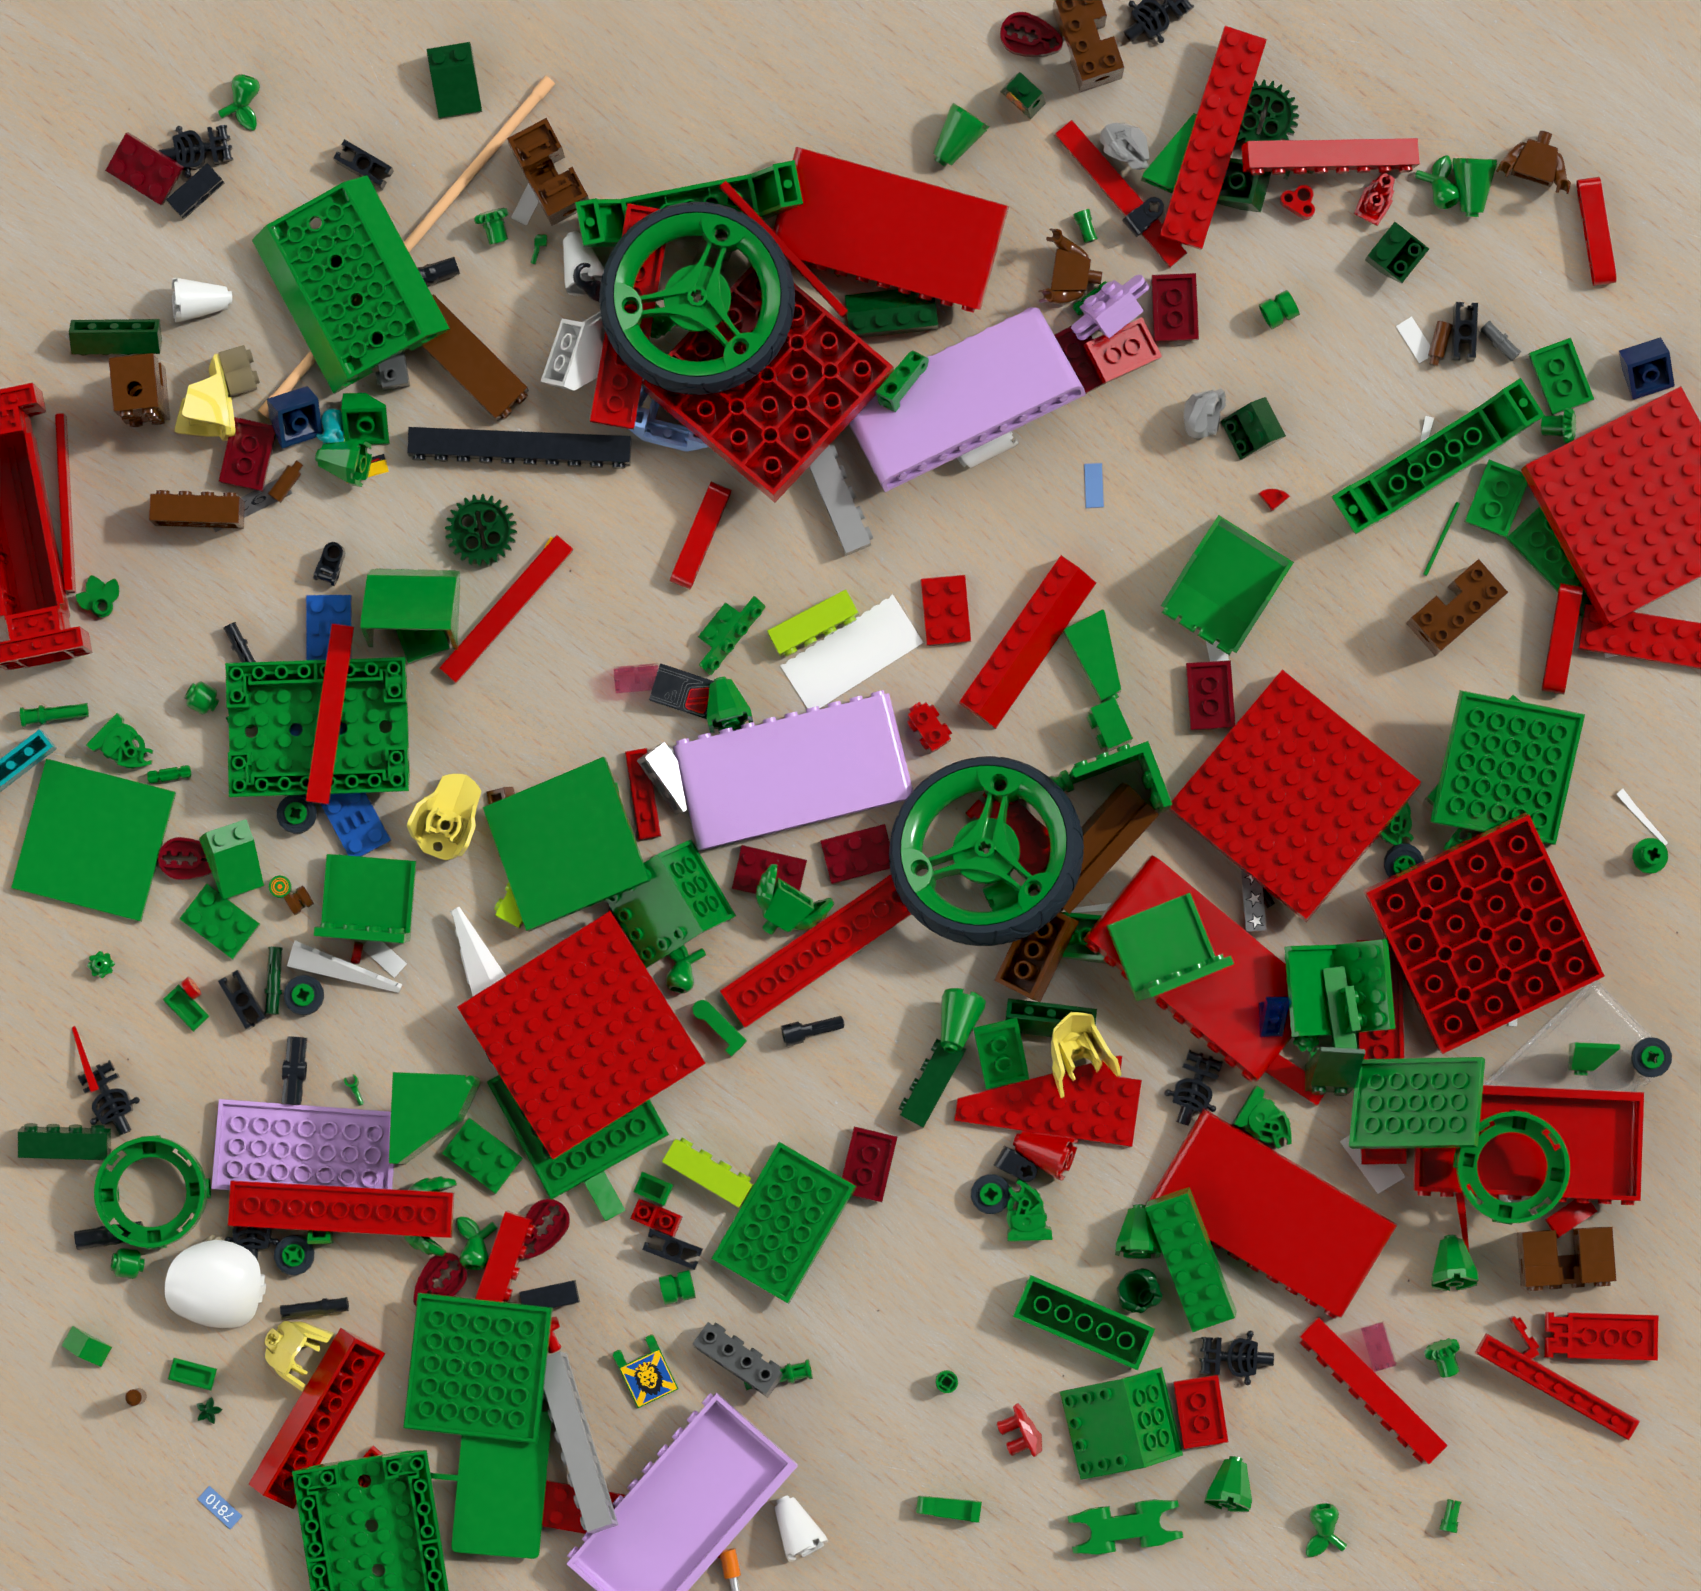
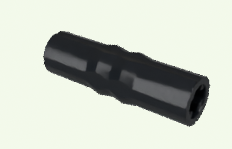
M455 257L427 264L423 267H417L426 285L435 284L460 274Z
M136 1221V1222H135L136 1224H139V1225H142V1226H143V1222H142V1221ZM116 1224L121 1230L124 1231V1233L122 1234L123 1236L128 1237L131 1234V1232L127 1231L120 1224ZM105 1226L74 1232L77 1250L125 1243L114 1236Z

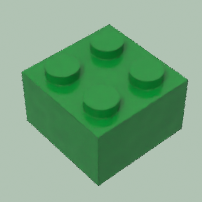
M1115 698L1090 708L1087 720L1091 729L1096 728L1098 733L1096 741L1101 750L1105 749L1106 752H1110L1131 743L1133 737Z

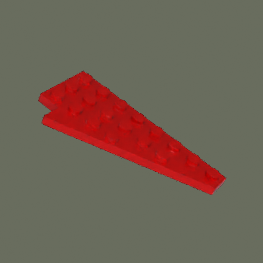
M1115 1056L1118 1059L1121 1070L1123 1056ZM1101 1060L1102 1066L1098 1072H1096L1092 1063L1075 1067L1073 1073L1076 1080L1072 1081L1065 1070L1062 1080L1065 1096L1063 1098L1060 1097L1053 1073L958 1098L954 1121L1068 1136L1132 1147L1142 1080L1117 1077Z

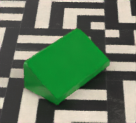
M604 1171L584 1182L605 1221L626 1211Z

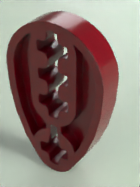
M1016 12L1009 15L1002 23L1000 31L1001 42L1005 49L1012 54L1024 57H1045L1056 54L1062 49L1063 39L1049 23L1027 12ZM1013 25L1015 31H1020L1022 28L1025 29L1024 33L1028 35L1031 32H1035V37L1038 39H1033L1032 42L1028 41L1029 37L1027 36L1019 39L1017 33H1012L1011 36L1007 35L1005 28ZM1052 38H1055L1059 46L1055 45L1054 48H1050V44L1046 41H1051Z
M176 837L168 840L161 847L158 856L161 870L170 878L192 880L212 874L208 862L202 861V859L207 858L200 841ZM168 852H171V855L176 857L179 856L180 852H182L184 857H190V853H193V856L197 857V861H194L193 865H190L188 861H182L181 865H178L179 863L176 860H172L170 864H167L163 857L167 856Z
M543 1199L536 1202L530 1208L526 1217L533 1219L532 1225H535V1227L537 1225L542 1226L545 1223V1220L542 1218L544 1215L549 1216L551 1214L549 1206L555 1207L558 1205L561 1214L553 1216L554 1224L547 1225V1234L538 1236L539 1230L534 1228L531 1238L527 1237L525 1243L530 1244L536 1238L537 1241L533 1246L536 1251L525 1254V1258L530 1259L545 1253L557 1244L567 1232L570 1225V1215L567 1208L561 1202L554 1199Z
M445 1253L443 1256L435 1255L428 1261L419 1275L413 1297L415 1306H417L418 1293H428L431 1290V1294L455 1296L464 1287L468 1271L467 1268L461 1265L459 1256L453 1253ZM449 1260L452 1262L457 1260L459 1262L457 1264L459 1269L450 1272L451 1279L445 1278L442 1281L444 1284L443 1288H434L435 1282L433 1279L435 1277L439 1279L442 1276L441 1269L447 1270L449 1268Z

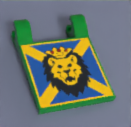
M653 1334L646 1337V1342L651 1352L629 1363L626 1362L621 1350L613 1352V1357L637 1408L679 1389Z

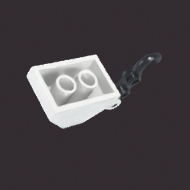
M580 263L573 273L574 283L590 299L599 302L601 281L582 280L580 277L581 270L585 267L589 268L591 265L589 263ZM601 311L583 322L562 318L541 382L575 391L598 377L605 336Z

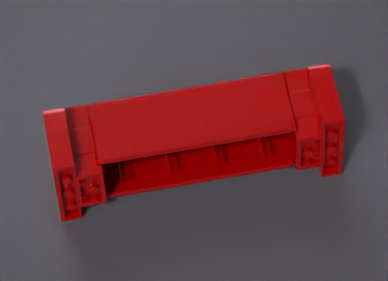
M34 383L0 389V617L4 616L10 639L0 642V667L4 670L30 668L70 660L92 653L89 632L80 626L70 627V611L66 591L64 590L57 543L37 439L34 437L31 417L46 412L43 392Z

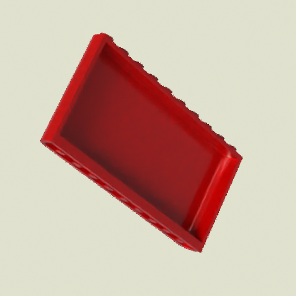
M795 148L792 160H795L803 205L778 214L773 231L804 264L806 261L814 263L813 268L826 271L827 267L835 269L834 274L845 277L850 273L856 275V280L866 283L871 279L877 281V286L887 289L890 288V285L899 287L898 292L909 295L911 291L920 293L919 298L932 301V297L941 299L940 304L953 307V304L956 303L962 305L961 309L974 313L975 309L981 310L1009 206L804 148Z
M1151 855L1084 937V940L1087 942L1086 946L1094 953L1099 952L1104 956L1103 960L1113 968L1116 966L1122 971L1120 974L1128 980L1107 925L1190 893L1215 956L1223 954L1224 958L1231 956L1234 964L1156 995L1153 998L1156 999L1155 1003L1163 1010L1168 1009L1174 1014L1172 1017L1181 1025L1185 1023L1191 1028L1189 1031L1198 1039L1202 1037L1208 1042L1207 1047L1215 1053L1220 1052L1225 1057L1224 1061L1233 1068L1235 1066L1238 1067L1245 1079L1250 1082H1257L1292 1038L1286 964L1164 862Z
M1483 1085L1480 1121L1491 1115L1509 1112L1510 1110L1528 1112L1550 1124L1562 1138L1569 1155L1570 1176L1566 1190L1559 1202H1567V1198H1576V1203H1589V1199H1598V1204H1612V1200H1621V1205H1634L1635 1201H1641L1644 1092ZM1493 1121L1489 1122V1123H1490V1126L1486 1127L1484 1130H1482L1481 1132H1479V1135H1480L1482 1132H1484L1486 1129H1488V1128H1490L1491 1126H1494V1125H1496V1124H1495ZM1548 1129L1542 1131V1133L1547 1137V1139L1552 1144L1554 1150L1556 1151L1557 1149H1559L1560 1145H1555L1552 1139L1548 1136V1134L1551 1132ZM1518 1132L1499 1134L1489 1140L1479 1154L1477 1161L1479 1180L1484 1189L1496 1199H1499V1195H1508V1200H1522V1196L1532 1197L1540 1190L1545 1181L1547 1169L1545 1154L1539 1144L1527 1135ZM1415 1148L1413 1191H1418V1196H1431V1192H1440V1197H1454V1193H1462L1457 1179L1456 1168H1453L1456 1148ZM1468 1184L1466 1186L1468 1191L1471 1190L1474 1196L1476 1197V1194L1472 1190L1470 1184Z
M1204 1108L1148 1199L1150 1201L1190 1187L1213 1247L1217 1249L1223 1247L1228 1250L1227 1255L1237 1261L1240 1258L1248 1262L1246 1266L1253 1271H1263L1267 1274V1279L1275 1284H1278V1282L1286 1285L1285 1289L1296 1296L1298 1293L1306 1297L1305 1301L1314 1307L1320 1305L1325 1308L1324 1313L1334 1319L1337 1316L1342 1318L1397 1227L1395 1222Z

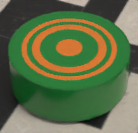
M275 876L269 882V891L277 898H284L292 890V884L285 876Z

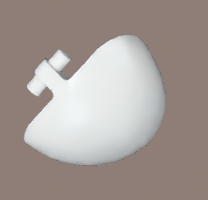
M223 1240L205 1241L185 1249L173 1260L166 1276L165 1298L172 1311L195 1323L215 1328L241 1327L249 1323L256 1313L258 1303L262 1302L263 1294L266 1292L265 1275L260 1274V1267L256 1257L246 1248Z

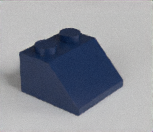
M1661 337L1619 350L1621 368L1633 400L1675 387L1670 351Z
M308 386L267 399L269 418L281 448L317 438V434H323L319 400Z

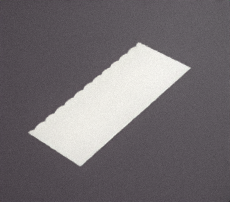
M893 594L889 599L883 600L880 605H875L870 611L864 612L861 617H856L857 620L837 629L833 634L826 636L824 640L818 641L814 646L808 647L805 652L799 653L796 658H791L786 664L780 665L807 708L819 706L820 709L924 643Z

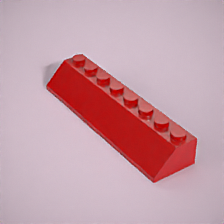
M1060 555L963 695L959 704L996 729L1094 588L1096 582L1082 569Z
M340 1328L248 1485L263 1496L294 1509L297 1500L292 1471L321 1464L384 1357L385 1352Z

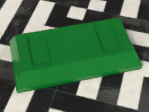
M179 984L163 999L193 1032L210 1017Z
M173 1358L168 1380L212 1391L217 1369Z

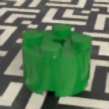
M998 881L982 887V891L992 911L1004 909L1019 902V893L1004 882Z

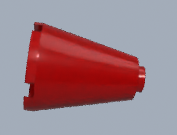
M1023 1130L1021 1134H1016L1013 1146H1015L1017 1153L1054 1178L1063 1181L1066 1177L1062 1175L1064 1170H1070L1075 1158L1077 1147L1073 1146V1144L1078 1143V1139Z

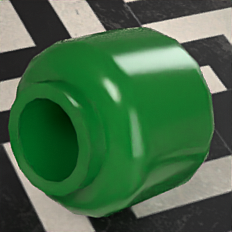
M202 681L196 684L192 683L184 697L187 700V706L202 715L206 714L209 710L213 712L219 703V700L216 698L217 690Z
M120 1248L116 1253L112 1254L111 1271H114L116 1277L135 1279L139 1272H143L145 1259L141 1258L138 1250Z

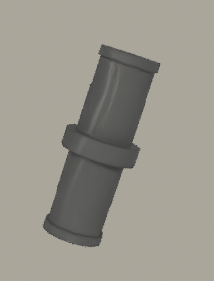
M1488 321L1480 329V332L1493 343V347L1502 351L1511 362L1521 353L1508 339V335L1506 333L1502 334L1491 321Z

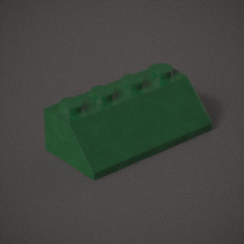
M898 289L845 295L846 309L848 310V328L859 338L938 330L935 297H932V301L919 298L920 293L911 291L909 295L898 292Z

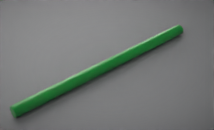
M1458 502L1455 503L1423 573L1425 576L1428 575L1460 505Z

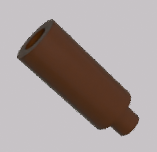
M1437 321L1428 356L1431 357L1429 364L1432 366H1438L1439 360L1444 359L1453 327L1448 322Z
M297 460L292 467L288 465L268 492V495L281 503L301 476L299 471L303 465Z
M141 1388L129 1390L125 1396L126 1402L131 1406L142 1404L147 1398L146 1392Z

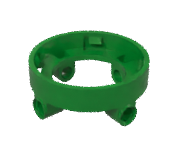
M1510 1110L1509 1112L1497 1113L1481 1120L1479 1132L1490 1126L1489 1122L1491 1121L1496 1125L1491 1126L1479 1135L1478 1147L1456 1148L1454 1154L1453 1168H1456L1458 1183L1467 1201L1478 1212L1492 1219V1222L1512 1225V1223L1529 1222L1548 1213L1562 1198L1570 1176L1569 1155L1560 1135L1550 1124L1541 1118L1523 1111ZM1545 1129H1548L1551 1132L1548 1134V1136L1552 1139L1554 1144L1560 1145V1148L1556 1151L1554 1150L1552 1144L1547 1139V1137L1542 1133V1131H1544ZM1518 1132L1531 1137L1539 1144L1546 1157L1547 1169L1542 1187L1532 1197L1521 1202L1510 1203L1494 1198L1484 1189L1478 1177L1477 1161L1482 1148L1489 1140L1502 1133ZM1468 1184H1470L1476 1196L1483 1202L1479 1205L1477 1203L1478 1199L1474 1196L1471 1190L1468 1191L1466 1187ZM1548 1197L1551 1203L1549 1205L1547 1203L1536 1209L1537 1213L1532 1215L1529 1210L1538 1206Z
M161 1135L142 1136L118 1146L103 1161L94 1185L96 1210L105 1227L123 1242L147 1249L167 1248V1245L185 1237L197 1225L204 1212L207 1199L211 1198L210 1178H205L203 1169L195 1156L184 1146L175 1141L161 1138ZM175 1148L178 1150L177 1153L180 1154L183 1158H181L179 1155L173 1152ZM120 1151L126 1153L127 1155L116 1164L112 1172L106 1167L108 1164L112 1166L120 1157L117 1153ZM148 1157L161 1158L172 1163L181 1172L186 1184V1200L182 1210L172 1221L158 1227H145L136 1224L125 1215L119 1204L118 1184L122 1174L134 1162ZM187 1160L191 1162L190 1166L186 1163ZM193 1213L194 1216H193L192 1220H191V1219L188 1220V1218L190 1217V1215ZM114 1218L123 1228L131 1232L128 1237L122 1235L124 1231L116 1224L110 1225ZM187 1221V1223L182 1227V1231L179 1232L177 1229L180 1228Z

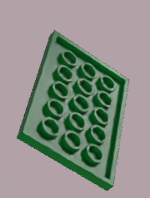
M1483 1057L1363 1059L1354 1087L1349 1147L1352 1149L1478 1147L1485 1059Z
M778 1142L711 1259L789 1304L857 1186L783 1143Z

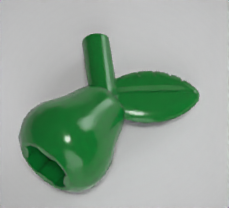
M238 74L235 75L231 83L233 103L222 108L218 113L223 119L235 112L238 122L244 128L254 131L257 126V119L254 111L248 105L258 94L260 84L256 78Z
M1448 155L1439 158L1434 163L1432 174L1417 170L1415 175L1416 179L1432 183V199L1435 206L1439 209H1449L1460 200L1458 187L1447 179L1452 169V162Z
M683 945L669 954L670 958L676 963L665 978L667 988L676 993H687L693 988L694 978L691 964L706 956L703 948L689 955L687 948Z
M458 1217L457 1228L460 1234L468 1239L460 1254V1263L467 1269L481 1270L487 1266L489 1260L484 1239L498 1228L491 1222L480 1231L479 1226L474 1220L468 1217Z
M1321 1503L1312 1507L1309 1517L1318 1534L1308 1542L1306 1556L1314 1557L1322 1554L1328 1548L1329 1543L1333 1544L1340 1551H1344L1347 1544L1333 1534L1339 1518L1338 1509L1329 1503Z

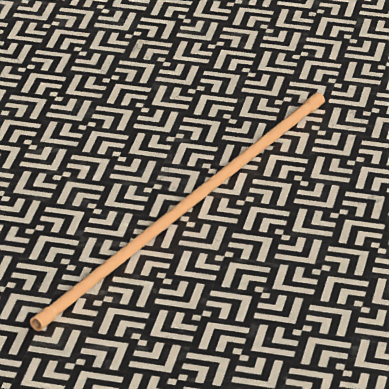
M544 76L533 89L530 96L404 241L409 252L537 103L553 88L555 83L548 76ZM358 295L353 300V306L362 304V295ZM311 350L269 398L290 392L316 362ZM266 400L258 411L268 419L269 412Z

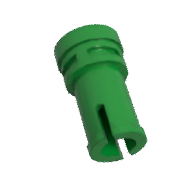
M1090 209L1074 213L1073 217L1076 224L1079 225L1084 244L1097 240L1098 238L1091 222Z
M1447 1499L1444 1519L1441 1521L1439 1530L1457 1533L1459 1523L1457 1520L1462 1502L1455 1500L1452 1510L1454 1500Z

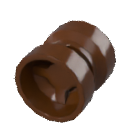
M303 885L297 888L295 893H289L284 896L287 905L294 915L299 914L304 907L309 908L314 905L312 898Z

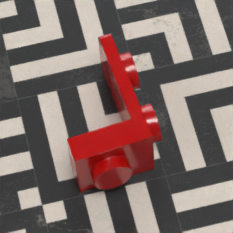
M1515 1316L1509 1317V1320L1528 1347L1522 1354L1531 1359L1538 1356L1539 1352L1537 1349L1540 1347L1534 1337L1529 1338L1524 1331L1527 1329V1326L1520 1317L1518 1319Z

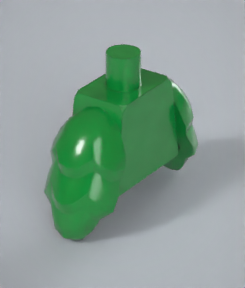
M771 864L767 868L766 872L762 874L760 884L756 889L757 903L762 909L763 917L767 919L762 928L771 935L774 934L778 927L786 932H790L792 929L806 930L812 928L818 921L824 919L834 906L832 898L818 900L813 903V899L779 878L776 880L777 864Z
M442 1176L424 1178L413 1184L409 1190L440 1192L457 1186L455 1179ZM403 1235L411 1247L421 1250L427 1255L443 1256L446 1253L443 1247L429 1237Z

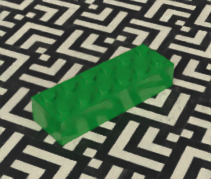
M1190 1187L1147 1201L1145 1207L1192 1332L1234 1319L1237 1310Z
M1029 1275L1012 1315L1017 1319L1135 1370L1139 1369L1155 1331L1153 1327L1032 1275Z

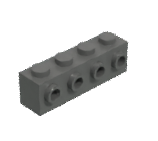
M376 333L372 337V342L375 341V345L381 344L383 342V335ZM405 350L379 364V372H376L377 384L382 385L384 391L410 386Z
M707 1322L693 1342L694 1348L768 1398L783 1377L782 1372L779 1371L781 1367L772 1360L769 1363L761 1358L763 1355L756 1349L751 1348L749 1350L744 1347L743 1344L745 1342L737 1336L733 1335L731 1338L725 1334L726 1329L715 1322L712 1325Z

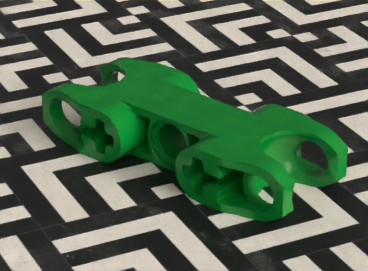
M1150 1499L1134 1502L1136 1513L1112 1517L1110 1506L1089 1508L1069 1515V1523H1085L1091 1530V1536L1087 1542L1072 1546L1073 1554L1086 1553L1098 1555L1116 1552L1115 1540L1139 1537L1141 1548L1164 1545L1173 1540L1183 1538L1182 1531H1167L1160 1524V1516L1163 1512L1179 1507L1178 1500Z

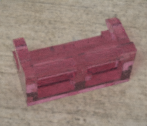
M659 663L614 667L615 692L626 693L652 690Z
M1380 1321L1361 1328L1374 1372L1396 1366L1397 1362L1385 1322Z

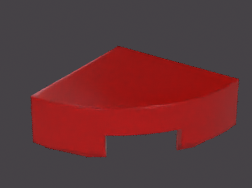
M1265 489L1258 493L1271 511L1290 497L1286 492L1278 489Z

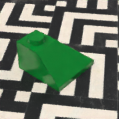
M343 393L341 411L345 441L358 439L370 444H390L386 405L366 393Z
M1570 1043L1568 1071H1574V1075L1588 1076V1071L1596 1070L1620 1049V1044Z

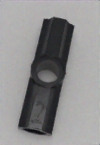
M288 1036L286 1060H284L282 1068V1080H284L283 1104L301 1105L303 1082H305L307 1075L306 1050L308 1038Z

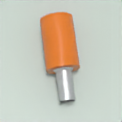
M736 1549L723 1550L720 1554L724 1578L730 1580L732 1591H740L737 1577L741 1576Z

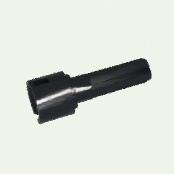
M837 1016L804 1025L799 1023V1021L781 1025V1032L784 1043L788 1047L804 1043L806 1037L843 1029L845 1024L843 1017Z

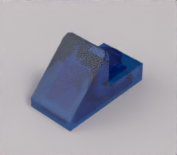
M1266 997L1265 1002L1259 1003L1261 1037L1283 1036L1289 1008L1288 997Z

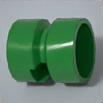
M1288 290L1276 295L1275 300L1268 299L1259 304L1261 314L1270 329L1282 325L1284 319L1291 320L1300 315L1299 309Z
M690 1270L678 1272L676 1277H673L671 1274L659 1277L665 1305L677 1303L678 1298H681L683 1301L696 1298Z

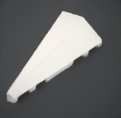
M456 907L450 913L453 915L456 927L455 934L459 939L461 947L460 954L467 983L470 984L472 996H475L506 975L460 907Z
M296 940L292 946L287 964L291 968L397 993L400 992L403 985Z

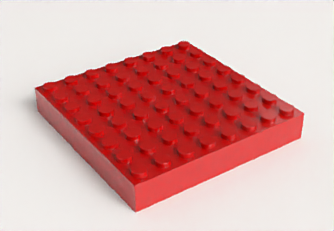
M751 265L730 288L731 304L727 315L741 334L754 330L762 305L760 282L756 271ZM795 283L793 285L795 289L794 316L788 336L770 364L749 381L727 391L703 395L675 393L651 384L645 379L642 381L643 391L700 438L774 503L778 501L874 398L877 389L894 371L892 364ZM723 322L716 326L728 342L734 337ZM689 331L668 355L681 360L701 362L723 357L725 348L708 331ZM737 345L734 348V352L737 354H743L746 351V348L742 345Z
M1682 386L1526 464L1521 469L1604 627L1701 578V422Z
M1282 669L1171 801L1172 805L1168 810L1307 923L1419 789L1421 781Z
M1527 813L1514 817L1363 890L1385 938L1388 939V945L1436 1047L1442 1054L1605 977L1533 821Z
M611 911L457 1006L552 1159L560 1156L706 1064Z

